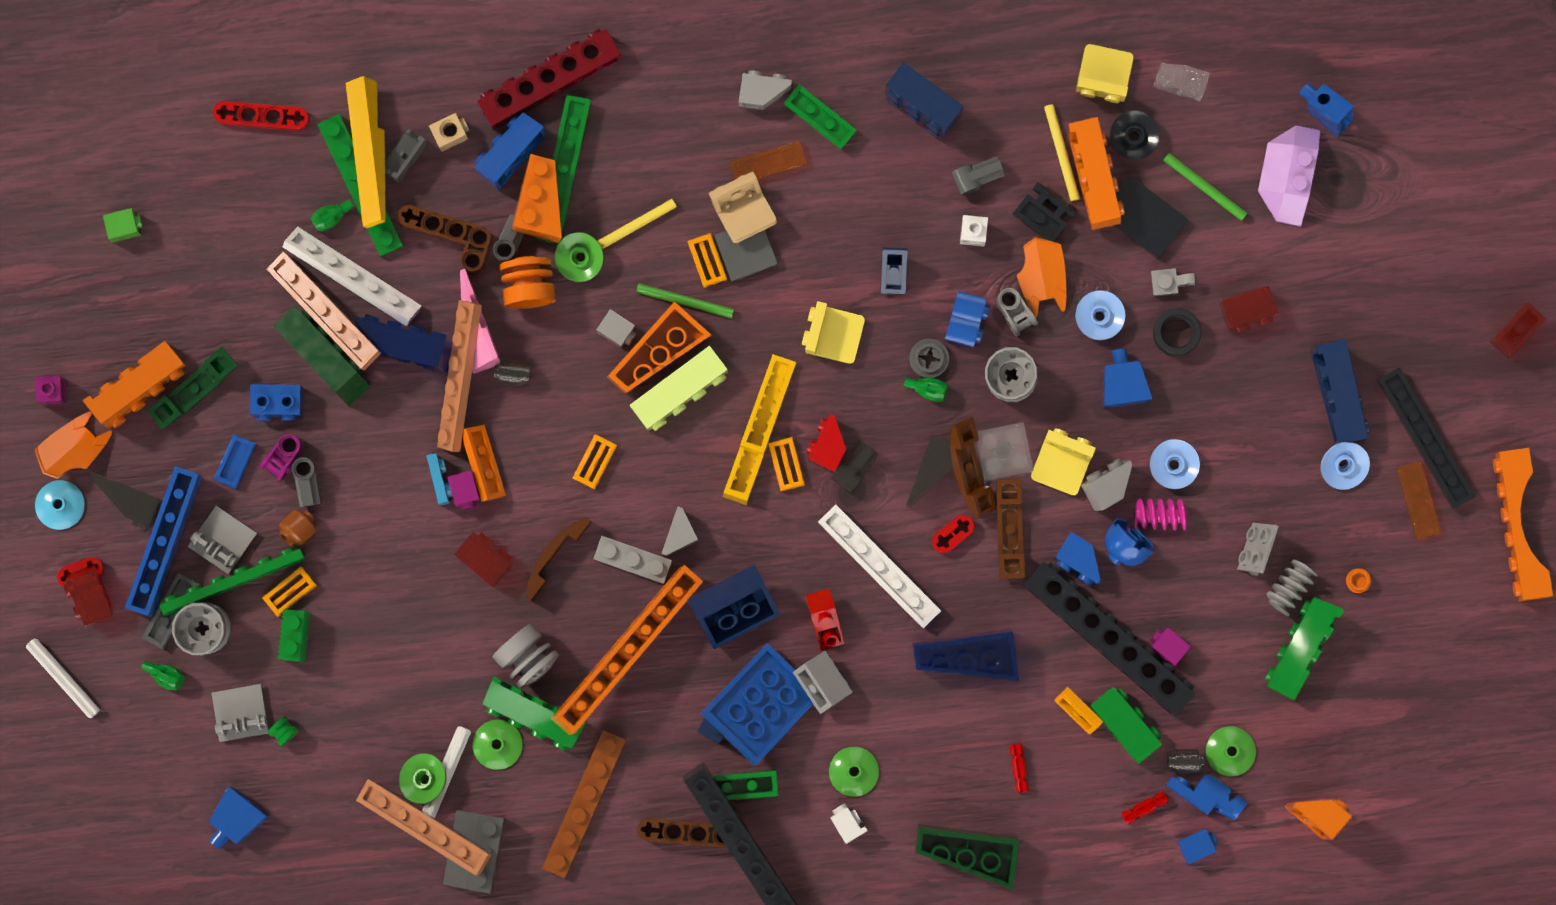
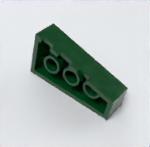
M293 306L273 327L328 386L350 406L371 387L359 375L358 372L362 369L352 359L348 362L344 359L343 355L345 352L336 342L333 345L328 342L327 339L330 336L321 326L318 328L313 326L312 322L314 319L305 309L300 312L296 306Z
M918 824L915 845L916 853L1013 890L1019 846L1018 836Z

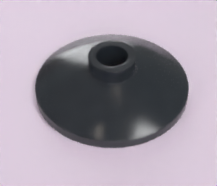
M1128 111L1121 114L1113 122L1110 130V141L1114 150L1122 157L1130 160H1139L1149 156L1156 149L1160 135L1157 123L1151 116L1141 111ZM1136 133L1139 138L1136 141H1132L1129 135Z

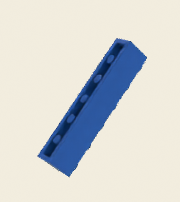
M175 466L126 602V609L153 618L203 476Z

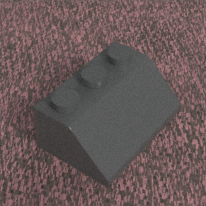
M456 810L453 830L492 855L480 876L472 874L447 858L443 885L493 893L506 822L505 818Z

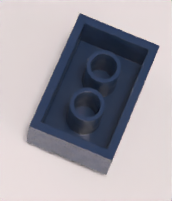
M905 62L902 63L886 84V100L896 108L901 106L907 111L906 115L914 122L918 123V121H921L927 126L925 129L936 138L941 136L944 139L962 115L963 106Z
M755 564L688 599L713 649L780 615Z

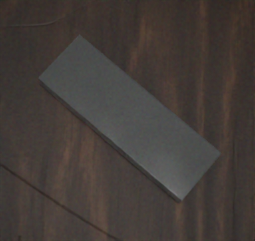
M177 573L164 598L177 594L178 597L188 594L187 589L201 584ZM159 606L141 638L165 650L173 636L172 623L179 611L164 616Z

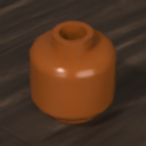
M293 510L279 523V536L291 547L294 545L302 546L316 532L313 523L315 518L306 510L303 512Z

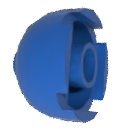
M1116 518L1105 536V546L1109 551V559L1117 565L1121 563L1126 566L1142 564L1155 551V549H1152L1154 545L1138 528L1134 527L1131 529L1126 526L1129 523L1128 521Z

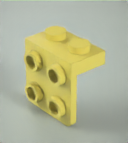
M1086 45L1076 92L1089 98H1095V96L1103 97L1106 101L1112 103L1124 102L1128 90L1127 85L1133 55L1129 52L1097 45Z
M817 301L816 307L811 306L808 321L812 322L810 331L805 330L802 345L806 346L805 353L852 364L857 354L865 322L864 317L829 308L827 303Z
M1057 428L1054 431L1049 430L1032 471L1031 479L1064 493L1076 495L1096 448L1091 446V441L1078 437L1077 440L1069 438V433Z

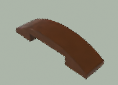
M969 417L952 426L950 450L953 469L960 491L974 517L980 519L996 510L991 486H985L983 483L974 443L979 441L974 418Z
M996 479L1000 579H1024L1021 479Z
M584 518L571 524L546 546L531 572L526 598L533 602L547 583L546 580L540 577L541 573L568 537H571L576 542L579 541L591 525V520Z

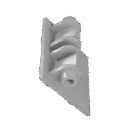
M215 506L199 531L195 532L190 538L192 541L188 547L227 574H230L257 533L218 506Z
M1252 523L1246 535L1247 541L1244 550L1239 556L1237 570L1248 571L1255 576H1258L1259 573L1263 574L1279 526Z
M261 684L211 693L216 718L215 731L218 734L219 742L268 734Z

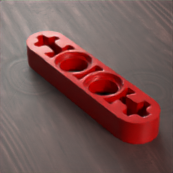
M222 101L213 108L215 120L222 125L301 131L306 129L310 122L308 113L300 107ZM224 107H227V110L236 113V107L239 108L237 112L238 121H235L236 117L234 115H226V119H222V116L218 113L223 111ZM246 109H253L256 112L254 120L247 122L242 118L243 112ZM275 110L280 113V120L272 124L267 121V114ZM285 111H288V117H296L297 113H300L305 118L304 121L299 122V125H296L294 120L286 119L287 125H283L285 122Z

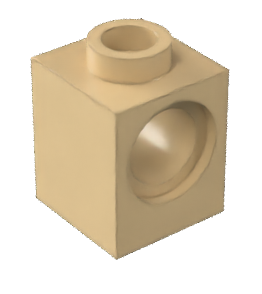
M456 113L429 125L441 152L468 139L465 132L470 130L464 118L458 119ZM449 126L457 128V133L452 137L444 135L445 129Z

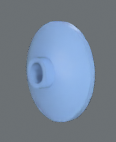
M1094 291L1085 295L1080 300L1076 308V323L1081 332L1087 337L1095 340H1106L1115 336L1123 327L1125 309L1122 302L1114 294L1107 291ZM1096 313H1103L1104 319L1102 321L1096 320Z
M1172 439L1161 443L1155 448L1150 458L1152 476L1160 485L1169 489H1181L1191 484L1197 477L1200 468V460L1196 450L1182 440ZM1176 461L1178 469H1171L1169 463Z
M1338 443L1332 446L1323 456L1321 474L1324 480L1333 488L1341 490L1353 488L1359 485L1367 476L1370 467L1369 456L1356 443ZM1346 459V463L1343 466H1339V463Z

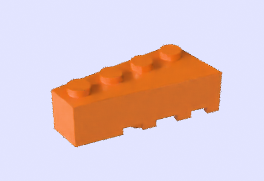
M164 341L139 359L138 367L131 366L121 372L118 377L119 381L116 383L114 381L111 383L107 382L100 387L99 395L94 399L89 395L82 400L102 425L109 429L119 427L126 421L125 416L132 411L135 413L146 405L145 400L150 396H158L165 390L164 385L170 380L173 382L178 380L185 373L183 370L187 367L169 343Z

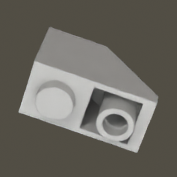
M749 71L748 74L743 73L739 107L764 110L791 90L792 80H788L787 76L781 74H773V77L763 76V73L759 71Z
M1114 460L1107 465V470L1102 473L1096 471L1086 477L1088 481L1081 484L1094 511H1103L1124 498L1132 468L1130 460Z

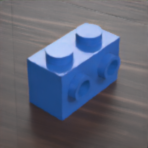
M250 384V415L256 417L257 421H271V417H281V421H296V417H303V387L301 385Z

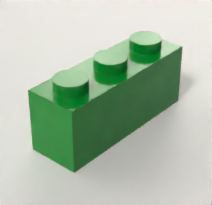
M1113 686L1089 707L1103 721L1106 728L1136 764H1140L1162 745L1159 741L1162 737L1153 726L1150 728L1146 726L1143 722L1145 716L1137 707L1134 709L1130 707L1126 702L1129 700L1126 693L1121 688L1116 690Z
M776 769L712 774L728 800L778 796Z

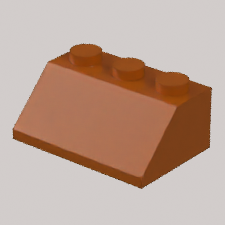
M1339 799L1292 802L1284 806L1322 840H1332L1352 817L1347 813L1350 809Z

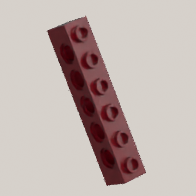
M597 29L587 36L589 39L581 43L576 41L566 47L567 51L562 54L554 53L544 60L546 63L538 67L533 65L523 71L524 75L519 78L511 77L501 84V88L495 91L490 89L480 95L481 99L477 100L493 131L510 122L514 116L517 115L519 117L522 113L528 112L621 60V53L607 29L603 31ZM590 48L598 51V55L593 59L585 57V52ZM572 60L577 63V66L574 70L567 71L563 68L565 62ZM547 72L555 74V79L551 83L542 81V76ZM526 84L532 85L534 87L533 92L529 95H523L520 92L522 86ZM504 96L512 98V103L508 107L499 105L500 99Z

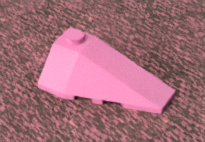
M465 269L460 270L461 300L479 304L467 271ZM482 310L472 368L474 374L502 364Z

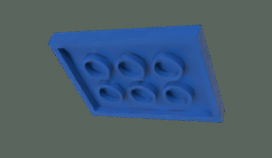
M767 643L700 714L755 766L813 705V702L793 674L795 669Z

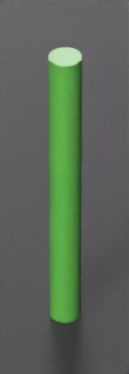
M1169 153L1165 157L1164 162L1242 221L1247 215V212Z
M640 283L636 291L639 294L672 303L676 302L679 305L731 319L734 313L732 308Z

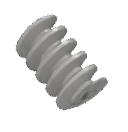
M1291 560L1290 562L1293 569L1285 568L1284 572L1287 577L1279 576L1278 580L1282 585L1276 583L1272 585L1276 593L1270 591L1266 593L1270 600L1268 602L1288 617L1290 614L1286 608L1291 607L1295 609L1296 606L1292 600L1297 599L1301 601L1302 598L1298 592L1307 593L1308 590L1304 584L1313 585L1314 582L1310 576L1318 577L1313 570L1297 560Z

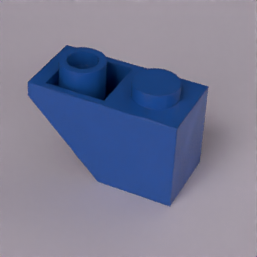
M1071 532L1054 558L1058 561L1057 566L1067 573L1072 570L1079 574L1077 579L1088 586H1091L1092 583L1097 585L1101 579L1093 545Z

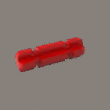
M1020 743L1012 744L1009 750L1010 756L1012 755L1013 757L1011 763L1013 776L1016 779L1015 789L1017 793L1028 792L1029 783L1026 781V777H1028L1025 757L1022 756L1024 754L1023 745Z
M1161 791L1155 794L1153 798L1149 797L1133 806V809L1125 810L1121 813V816L1126 824H1130L1136 821V818H1142L1153 812L1158 806L1166 805L1169 800L1166 794Z

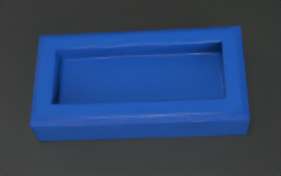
M233 434L214 476V480L238 489L257 444Z

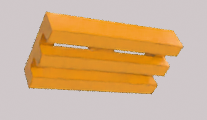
M711 233L687 241L703 287L707 288L710 285L727 281ZM705 240L709 242L720 273L719 277H716L703 243ZM698 243L711 280H706L694 244Z
M595 434L573 479L595 490L617 445ZM598 441L602 444L585 477L582 478L580 475ZM606 446L610 447L593 482H590L589 479Z
M790 437L768 443L780 491L805 486L793 438ZM788 443L798 482L793 481L784 445ZM777 446L780 448L789 482L786 485L783 482L775 451Z
M300 566L262 598L275 615L280 617L284 609H290L316 588L317 585L303 567ZM300 574L303 576V578L300 581H298L295 585H293L290 589L283 593L274 602L270 600V598H272L275 594H277L280 590H282ZM308 582L309 585L280 609H277V605Z
M1068 687L1054 699L1088 734H1092L1103 723Z

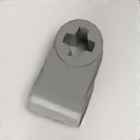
M1006 288L998 294L997 306L1016 337L1029 326L1038 324L1032 311L1015 289ZM1004 294H1011L1014 297L1015 303L1013 306L1003 304L1002 296ZM1026 318V320H1024L1023 322L1017 324V322H1019V321H1021L1022 319Z

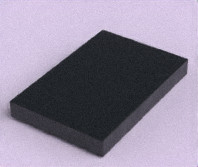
M1129 175L1119 187V192H1115L1117 201H1122L1125 215H1121V224L1113 226L1155 258L1159 259L1188 219Z

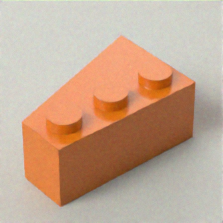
M530 154L511 231L560 242L562 235L555 160Z

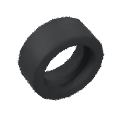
M1181 308L1169 309L1161 314L1154 325V342L1158 349L1166 355L1173 357L1185 356L1193 351L1200 341V323L1196 316L1188 310ZM1174 318H1180L1188 322L1192 331L1189 342L1181 347L1171 346L1163 338L1162 331L1167 321Z

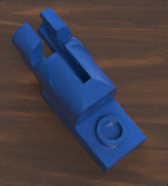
M1203 775L1193 790L1189 789L1191 784L1180 776L1177 779L1170 777L1165 786L1205 815H1208L1214 807L1216 809L1215 812L1234 821L1248 803L1240 795H1235L1233 799L1229 800L1231 789L1214 776Z

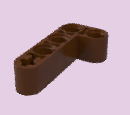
M405 205L399 209L397 217L403 228L465 247L461 263L467 273L476 275L484 270L493 241L487 228L413 205ZM412 212L416 219L421 220V227H419L420 223L413 219L407 223L404 216H409ZM431 219L440 221V225L436 230L427 229V224ZM453 227H463V233L460 237L451 236ZM478 233H484L487 235V240L483 244H476L474 242L475 236ZM470 257H478L480 263L477 267L470 268L467 266V261Z
M730 801V803L738 813L736 804ZM648 818L642 820L637 828L640 838L646 841L727 847L725 843L723 844L718 841L717 831L710 823ZM648 822H651L652 827L660 828V823H665L662 830L663 839L658 838L660 833H651L650 837H646L647 834L642 832V827H646ZM673 824L678 825L681 829V835L677 839H671L667 835L668 827ZM699 826L703 827L706 831V837L702 841H696L692 837L693 829Z

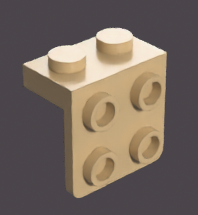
M753 171L709 192L714 209L733 243H739L777 223V219L766 201Z

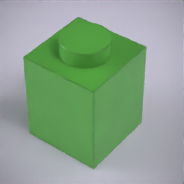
M132 208L103 215L108 239L112 243L142 236L140 228H143L140 213L136 214Z

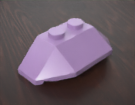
M1294 126L1267 143L1258 192L1276 222L1301 227L1319 150L1320 130Z

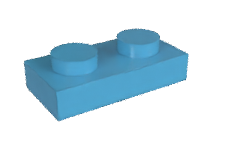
M436 453L426 455L438 504L440 506L449 504V497H452L449 482L445 483L443 473L447 472L444 459H439Z

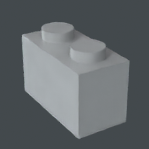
M826 651L809 660L793 672L820 714L853 693Z

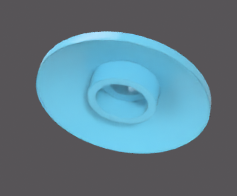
M57 480L46 484L39 491L35 501V510L38 518L44 525L52 529L64 530L71 528L82 518L85 510V500L82 492L76 485L68 481ZM56 500L62 501V507L59 509L54 507Z

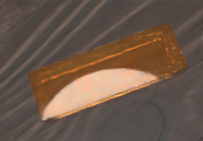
M800 141L729 161L734 180L752 171L757 180L807 166Z
M1421 461L1397 467L1396 472L1416 540L1441 534Z

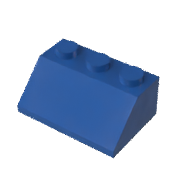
M522 113L519 117L517 115L514 116L508 123L507 127L509 129L504 135H497L491 143L493 147L487 154L483 152L475 161V171L498 191L547 136L544 127L525 113Z

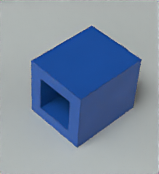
M1206 829L1176 841L1187 864L1217 852L1215 846L1218 845L1212 831L1208 833Z

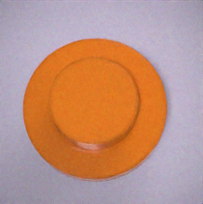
M1356 568L1347 574L1346 585L1354 593H1363L1369 589L1371 577L1366 570Z

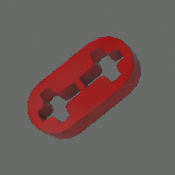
M960 515L939 530L932 539L934 550L941 554L948 553L969 537L974 529L972 519L969 516ZM959 520L963 523L967 521L969 523L967 526L968 532L960 531L955 535L953 531L958 527L957 522ZM951 534L953 538L948 541L949 547L941 546L939 548L937 546L939 542L938 537L945 538Z
M85 558L61 568L57 574V581L62 587L73 589L101 578L105 567L98 558ZM90 562L94 565H99V568L95 570V575L91 572L83 574V570L90 567ZM67 571L71 574L79 573V576L72 578L73 583L71 584L68 581H63Z

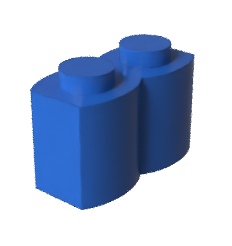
M958 291L945 341L974 348L975 343L980 344L983 329L979 328L981 319H987L990 308L989 305H986V298Z

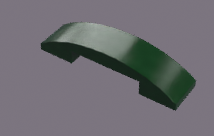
M222 346L169 395L163 396L147 410L162 430L194 408L237 368L238 364Z

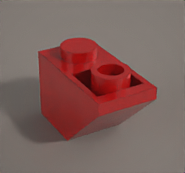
M830 414L828 419L823 417L817 429L821 434L817 441H811L806 453L810 455L808 461L836 473L846 453V447L836 418Z
M830 589L805 595L820 650L845 644Z

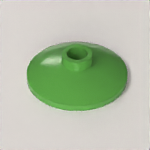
M582 232L565 236L559 242L555 251V263L559 272L565 278L575 282H584L595 277L601 270L604 261L603 250L599 242L593 236ZM579 252L585 254L584 261L578 259L577 255Z
M491 720L484 723L478 728L473 738L475 757L482 765L490 769L501 770L510 767L518 760L522 752L523 742L520 732L515 726L504 720ZM494 740L501 741L502 745L499 749L493 748L492 743Z
M1229 726L1218 729L1210 736L1206 744V758L1209 765L1214 771L1224 776L1233 777L1245 773L1255 760L1256 747L1253 739L1246 731L1238 727ZM1230 746L1236 749L1234 756H1230L1227 753V749Z
M847 747L833 757L829 767V777L837 791L846 796L858 797L874 788L879 777V767L875 757L866 749ZM851 767L859 769L857 776L850 775L849 770Z
M418 754L411 757L403 765L399 776V784L404 796L418 804H426L435 800L442 793L446 784V771L442 762L430 754ZM429 776L428 783L424 784V778Z

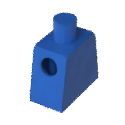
M1307 83L1301 89L1299 94L1308 101L1307 111L1338 138L1354 120V106L1325 84L1317 90L1313 85Z
M1127 349L1113 350L1114 364L1107 365L1103 369V408L1150 402L1152 396L1140 361L1129 362Z
M228 787L209 820V823L217 829L209 839V842L220 850L229 839L235 844H240L267 820L269 815L236 789Z

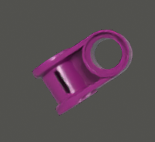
M293 434L283 435L264 458L260 468L268 470L277 477L279 482H282L292 469L294 461L304 449L303 441ZM290 439H294L297 444L293 452H287L285 449V444Z

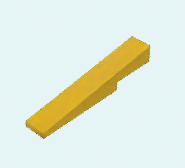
M362 76L347 82L346 90L363 227L369 228L385 222V130L378 127L377 81Z
M774 354L772 355L726 484L723 498L747 505L796 362Z

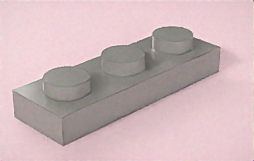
M601 536L593 558L596 561L661 584L665 583L672 563L670 559Z

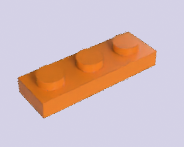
M485 425L463 429L462 439L481 502L506 496Z

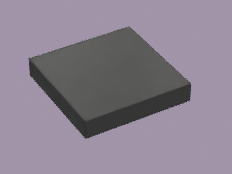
M765 230L739 243H733L727 231L714 235L731 282L778 265Z

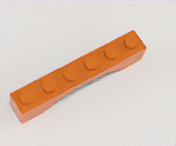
M1529 448L1498 452L1495 454L1496 458L1493 459V469L1495 473H1498L1500 483H1497V494L1503 500L1504 508H1501L1502 522L1507 524L1508 532H1505V543L1511 549L1512 557H1509V568L1515 574L1516 582L1512 584L1514 596H1518L1519 602L1552 597L1553 591L1549 570L1538 561L1530 550L1521 525L1520 510L1522 496L1526 484L1533 473Z

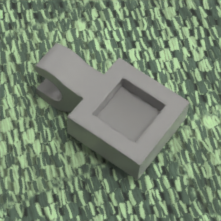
M1176 268L1151 271L1153 297L1178 294V287L1195 285L1194 273L1177 276Z

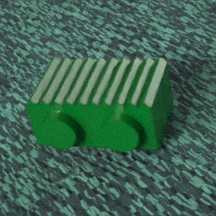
M284 609L282 611L284 615L281 616L283 618L281 621L283 625L280 626L282 630L279 636L281 640L279 641L280 645L278 647L280 650L277 657L283 661L305 662L310 613L307 611Z

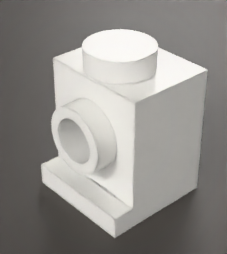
M845 803L832 811L834 816L831 817V820L846 844L867 831L866 827L860 829L858 824L862 823L855 809L850 812Z

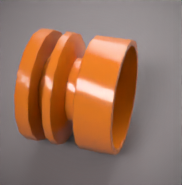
M525 256L503 262L499 265L502 273H508L501 277V281L513 284V286L502 290L505 308H532L549 305L556 301L554 284L542 281L553 276V272L547 270V268L552 266L550 258Z

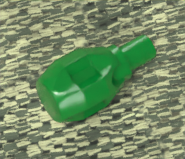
M350 200L340 205H327L315 211L310 219L318 232L327 231L336 226L342 219L341 217L344 216V213L354 208Z
M906 378L904 382V387L914 389L915 392L925 399L935 402L945 401L949 393V385L935 378L918 380Z
M144 661L141 669L150 673L159 686L174 691L179 690L183 686L185 676L178 668L168 664L154 665L148 661Z

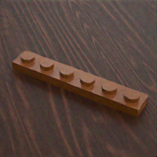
M604 730L602 731L542 869L566 878L626 740Z

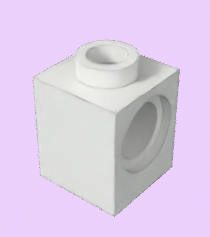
M963 215L960 244L985 246L988 217Z

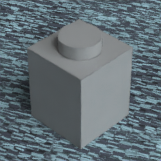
M611 309L596 329L600 335L622 349L625 344L630 346L637 335L634 332L636 329L635 325Z

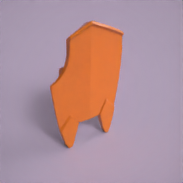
M1035 237L1023 246L1025 262L1022 270L1017 274V278L1027 306L1035 318H1037L1039 301L1055 298L1060 310L1064 312L1067 294L1065 262L1061 244Z
M91 411L75 418L50 435L35 449L43 474L58 479L71 469H87L109 441L112 431H107L95 437L87 430L85 425L92 415Z

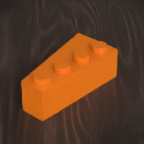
M1098 117L1069 123V141L1091 229L1096 230L1121 224V215H1125L1122 201H1117L1115 192H1119L1116 177L1112 178L1111 176L1112 160L1110 154L1106 155V136L1104 131L1100 129Z
M673 302L607 378L624 393H627L711 336V334L676 302Z

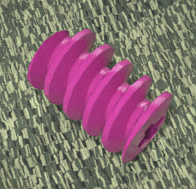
M1138 499L1135 506V528L1137 529L1138 523H1141L1143 530H1146L1148 523H1151L1153 530H1156L1158 523H1161L1163 530H1166L1168 523H1171L1173 530H1176L1178 523H1181L1183 530H1186L1187 507L1186 505L1184 506L1182 499H1178L1175 506L1172 499H1168L1165 506L1162 499H1158L1155 506L1152 499H1148L1145 506L1143 500Z

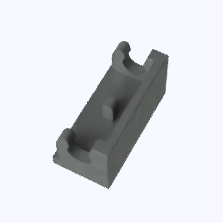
M408 128L386 158L385 174L400 184L428 145L426 139L416 135Z

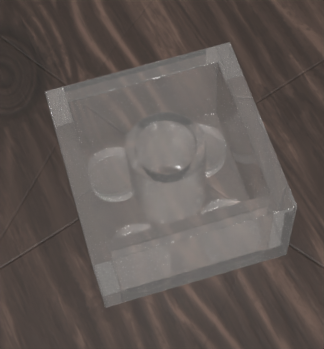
M1024 422L977 431L979 441L975 442L983 483L1033 473L1034 469Z

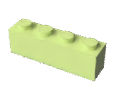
M708 346L630 404V407L648 431L652 428L654 431H657L667 423L665 419L672 413L674 416H677L687 408L685 404L691 399L697 401L707 393L705 389L713 384L716 387L726 379L725 374L728 373V370L712 348Z

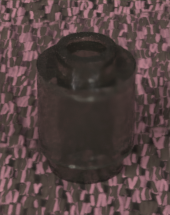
M501 360L500 365H495L494 379L499 381V385L523 387V384L529 385L531 365H525V362Z
M1198 748L1174 749L1173 752L1167 753L1168 772H1174V774H1199V769L1204 768V754L1199 753Z

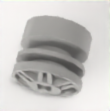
M1006 347L996 351L989 358L985 367V379L990 391L998 399L1005 402H1019L1026 399L1034 391L1038 382V371L1033 358L1026 351L1016 347ZM1014 370L1017 371L1016 376L1018 379L1016 381L1012 379L1008 382L1006 372L1012 373Z
M192 603L183 607L176 614L172 623V635L175 643L186 653L191 655L211 654L219 651L227 644L231 635V621L222 607L214 603ZM203 623L209 626V630L205 631V633L199 631V627L203 626Z
M532 623L516 633L492 656L503 670L514 664L516 668L509 677L513 680L519 675H523L516 683L519 689L540 679L551 669L554 661L560 656L555 650L547 656L544 655L551 647L549 643L539 648L536 646L542 634Z

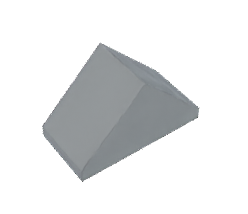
M677 507L661 553L666 557L698 542L695 532L681 507Z

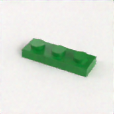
M800 84L784 102L788 109L840 150L845 147L857 132L853 126Z

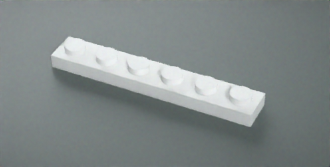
M297 227L284 241L283 248L405 326L420 311V304L301 228Z
M837 505L818 521L923 629L941 612Z

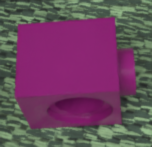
M61 376L35 377L37 403L41 405L66 404L65 378Z
M472 470L447 477L455 506L457 508L462 507V510L477 507L476 502H480L481 498Z
M1168 627L1164 631L1159 629L1150 639L1153 642L1150 648L1173 667L1191 647Z

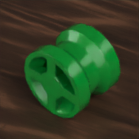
M283 716L267 733L271 737H275L278 740L277 744L283 747L298 733L299 729L296 726H291L289 719Z

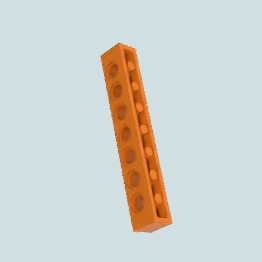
M685 565L678 568L551 719L569 735L574 734L703 581Z

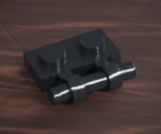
M1037 182L1033 190L1039 194V197L1035 200L1028 194L1012 215L1043 239L1054 242L1067 226V223L1061 220L1060 217L1065 214L1072 219L1077 211L1070 206L1071 203L1066 199L1063 201L1052 193L1053 189L1049 186L1045 187ZM1046 200L1057 208L1054 213L1042 205Z

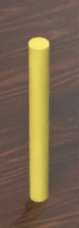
M1054 104L1045 106L1044 109L1070 201L1079 200L1080 196Z
M670 199L601 238L598 242L602 249L675 209L674 201Z

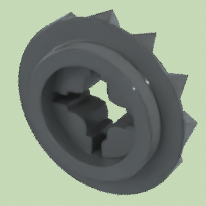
M923 339L917 342L911 349L909 355L910 366L919 376L936 378L948 366V351L938 340ZM931 348L932 357L940 360V362H931L929 368L926 369V361L918 356H927Z

